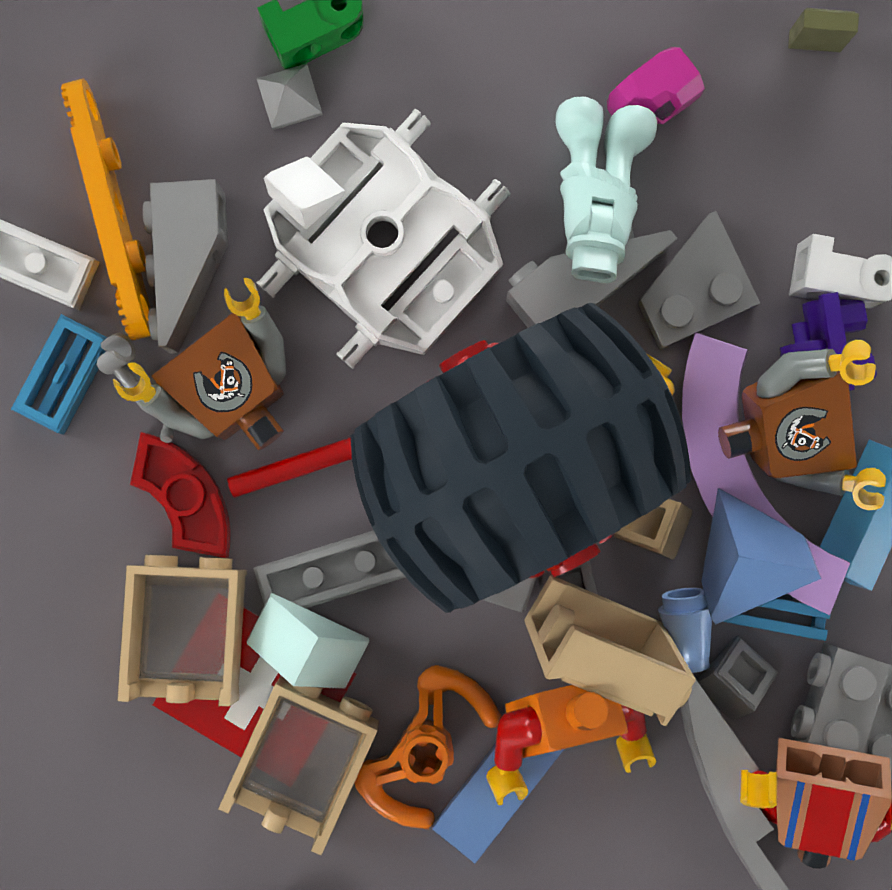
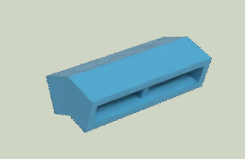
M869 439L852 476H857L861 470L866 468L879 469L886 477L885 487L866 485L863 489L867 492L882 494L885 497L884 504L877 510L868 511L862 509L854 502L852 492L846 491L820 548L850 562L844 578L845 582L872 591L892 547V448Z

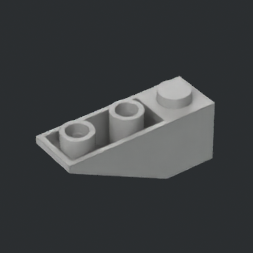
M216 179L150 183L151 201H144L143 203L144 226L146 232L152 234L153 254L146 256V276L149 286L155 287L156 307L149 309V331L151 338L158 340V347L170 354L179 353L228 247L225 192Z

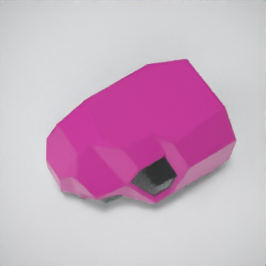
M670 47L659 52L616 86L608 96L607 109L612 116L618 109L625 106L640 105L649 108L655 114L657 124L663 125L699 99L705 87L700 72L680 47Z

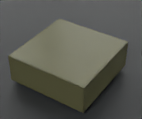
M806 8L789 31L788 48L841 52L858 32L859 13H855V11Z

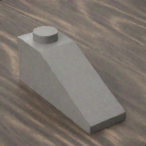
M671 230L628 239L625 246L624 261L617 265V277L611 283L576 279L571 274L572 259L566 253L551 256L540 266H537L532 260L509 279L508 282L513 288L508 291L506 302L528 328L555 317L566 310L582 307L587 303H594L596 306H600L665 253L677 237Z

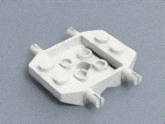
M417 109L412 111L396 131L386 126L342 123L310 159L345 190L346 195L309 228L305 229L274 199L263 209L278 250L275 254L278 260L256 283L274 298L275 294L293 275H297L300 272L357 323L355 326L357 332L336 353L352 369L355 368L354 366L373 345L376 347L378 344L425 355L503 268V261L490 220L491 215L511 193L505 186L501 188V182L494 179L474 202L472 199L469 200L458 189L438 177L421 157L411 149V145L431 126L426 116L423 115L421 117V112ZM387 221L398 229V237L391 246L379 248L373 246L368 241V231L376 222ZM454 227L459 234L389 311L385 310L382 307L384 303Z

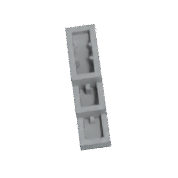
M696 680L692 685L689 699L680 709L684 730L704 790L727 839L756 886L760 890H789L756 843L773 831L774 828L760 808L749 807L740 802L741 770H748V772L753 773L758 771L759 768Z

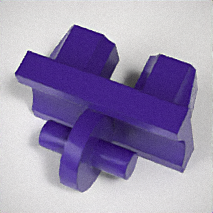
M838 292L822 294L818 296L819 299L802 304L805 321L792 324L795 344L780 347V356L788 352L833 349L836 354H842L844 346L847 345L845 334L866 329L868 320L865 302L862 300H839ZM871 353L868 359L852 361L857 365L875 364L874 356ZM849 384V391L855 390V385Z

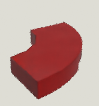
M140 432L130 485L149 492L165 508L172 525V548L229 558V515L221 491L213 477L193 455L173 442H162L158 436Z

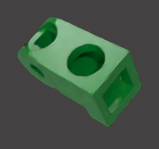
M272 0L257 7L262 27L284 70L306 64L351 42L359 36L363 29L362 0H306L285 11L282 10L277 0Z

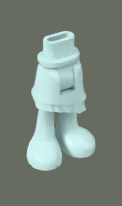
M573 97L559 105L556 112L557 132L564 144L569 148L571 163L560 172L563 179L560 191L564 200V226L568 242L565 253L572 259L571 274L576 279L611 283L616 280L617 265L624 261L625 246L630 236L633 218L638 206L636 190L630 187V171L633 157L646 149L654 140L657 130V119L649 108L640 105H628L618 109L611 116L605 131L606 169L596 168V158L604 122L603 107L591 98Z

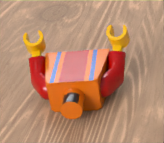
M574 685L539 692L506 703L507 713L501 717L497 727L494 758L496 766L488 771L486 778L499 806L503 805L504 797L515 791L518 800H523L528 794V788L519 771L523 758L619 736L616 740V745L627 773L631 772L630 765L640 759H647L649 768L656 764V759L646 734L645 714Z

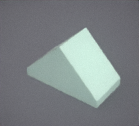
M271 593L247 639V644L292 686L346 688L369 644V638Z

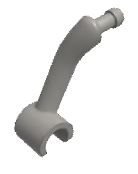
M112 334L101 342V348L106 352L97 358V366L102 373H114L125 388H133L139 383V380L126 364L135 358V346L125 334ZM139 400L135 401L144 412L153 416L147 410L140 406ZM163 424L160 439L162 442L169 443L173 440L174 432L173 429Z

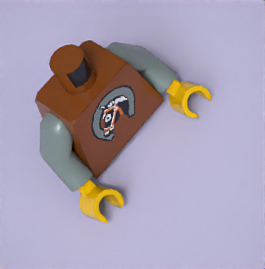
M243 278L248 290L251 292L250 297L246 301L237 302L231 298L228 289L225 288L224 297L227 307L232 314L154 373L152 378L157 384L151 385L150 378L145 370L135 362L128 363L127 365L135 374L140 376L139 383L133 388H125L117 380L113 379V384L122 398L127 401L139 400L141 407L168 428L199 439H206L215 435L224 440L242 429L259 451L274 442L284 432L267 408L284 395L279 384L287 374L284 341L281 333L266 308L259 305L260 296L255 283L249 278Z
M863 340L851 341L844 346L842 354H836L833 349L788 352L782 355L759 378L758 382L747 386L743 390L741 396L745 420L719 427L718 437L724 455L730 459L750 453L752 460L769 477L776 481L838 496H843L846 491L852 492L853 500L860 508L868 511L881 508L885 497L877 492H867L863 487L866 485L885 487V475L876 468L863 469L857 476L849 475V469L857 467L849 384L865 385L874 379L876 365L873 363L857 365L852 361L868 359L871 353L869 344Z

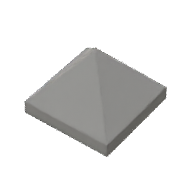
M307 63L257 78L272 130L323 115Z

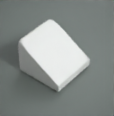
M308 156L273 170L264 177L269 196L305 229L309 228L346 195L345 190Z

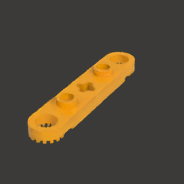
M82 78L63 83L61 86L62 98L65 100L63 103L66 108H71V111L66 113L68 117H72L70 121L72 127H70L110 283L117 288L115 293L116 304L121 309L118 310L119 316L125 315L126 317L121 320L122 325H125V332L132 341L150 337L148 314L151 307L142 277V272L146 271V255L141 242L138 239H132L115 174V170L122 168L117 147L111 137L106 138L99 110L87 81Z

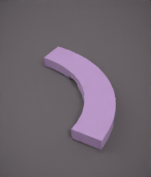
M695 332L683 382L682 421L690 467L701 497L712 517L717 491L720 488L792 528L765 497L752 473L746 455L728 459L724 455L719 442V427L739 422V390L748 350ZM806 539L822 579L788 594L800 602L830 615L850 562L828 553Z

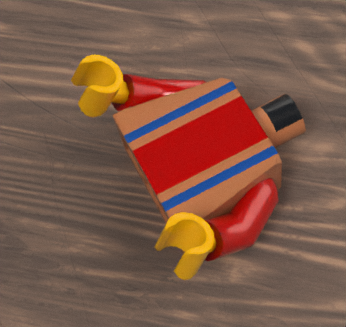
M778 738L776 772L755 771L750 773L748 770H741L740 802L749 807L760 808L769 822L777 824L778 841L784 847L798 849L799 859L809 867L816 869L825 868L830 864L832 856L853 861L862 859L871 842H879L892 833L890 758Z

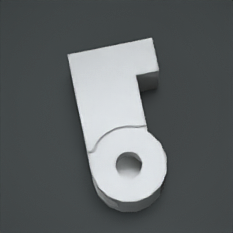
M812 234L797 244L789 296L816 300L822 294L838 292L839 300H862L865 302V308H873L892 299L891 256L882 254L864 259L832 252L834 237Z

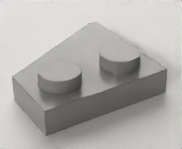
M714 211L706 216L637 304L659 350H662L694 335L695 332L699 333L760 304V301L717 211Z

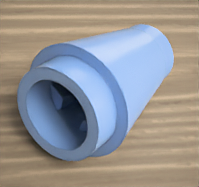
M681 588L662 594L663 605L658 608L663 626L667 629L691 672L707 670L710 667L712 619L704 590L701 588Z

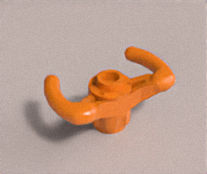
M440 665L430 666L418 677L419 710L407 729L404 730L394 748L386 756L374 760L368 759L363 762L354 782L355 788L370 807L384 818L406 827L429 829L435 821L434 813L430 809L409 806L395 800L385 793L383 784L407 778L413 783L429 782L433 785L443 780L446 769L453 765L454 752L451 734L443 726L442 693L451 690L464 697L474 707L483 724L488 728H496L502 717L491 696L475 680L458 670ZM428 705H434L433 721L426 719L428 716ZM399 761L400 766L392 768Z

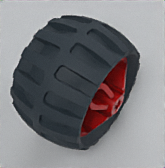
M587 303L582 307L566 310L555 317L518 332L516 335L500 343L488 345L486 340H482L457 352L439 364L443 374L428 380L414 391L383 408L367 422L358 426L354 430V434L350 435L352 462L357 487L369 522L377 538L392 561L410 583L445 613L473 605L480 600L507 590L528 578H537L544 574V570L550 571L552 576L556 577L582 565L601 552L596 542L600 544L606 542L615 532L656 509L663 502L687 487L686 484L691 482L690 459L685 432L678 409L665 380L635 339L616 320L594 303Z

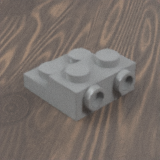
M824 643L822 652L816 653L809 665L807 682L811 684L805 706L800 705L795 711L791 723V736L794 737L795 741L890 758L892 781V665Z

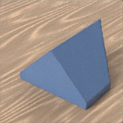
M718 488L701 579L710 617L715 625L822 579L804 535Z

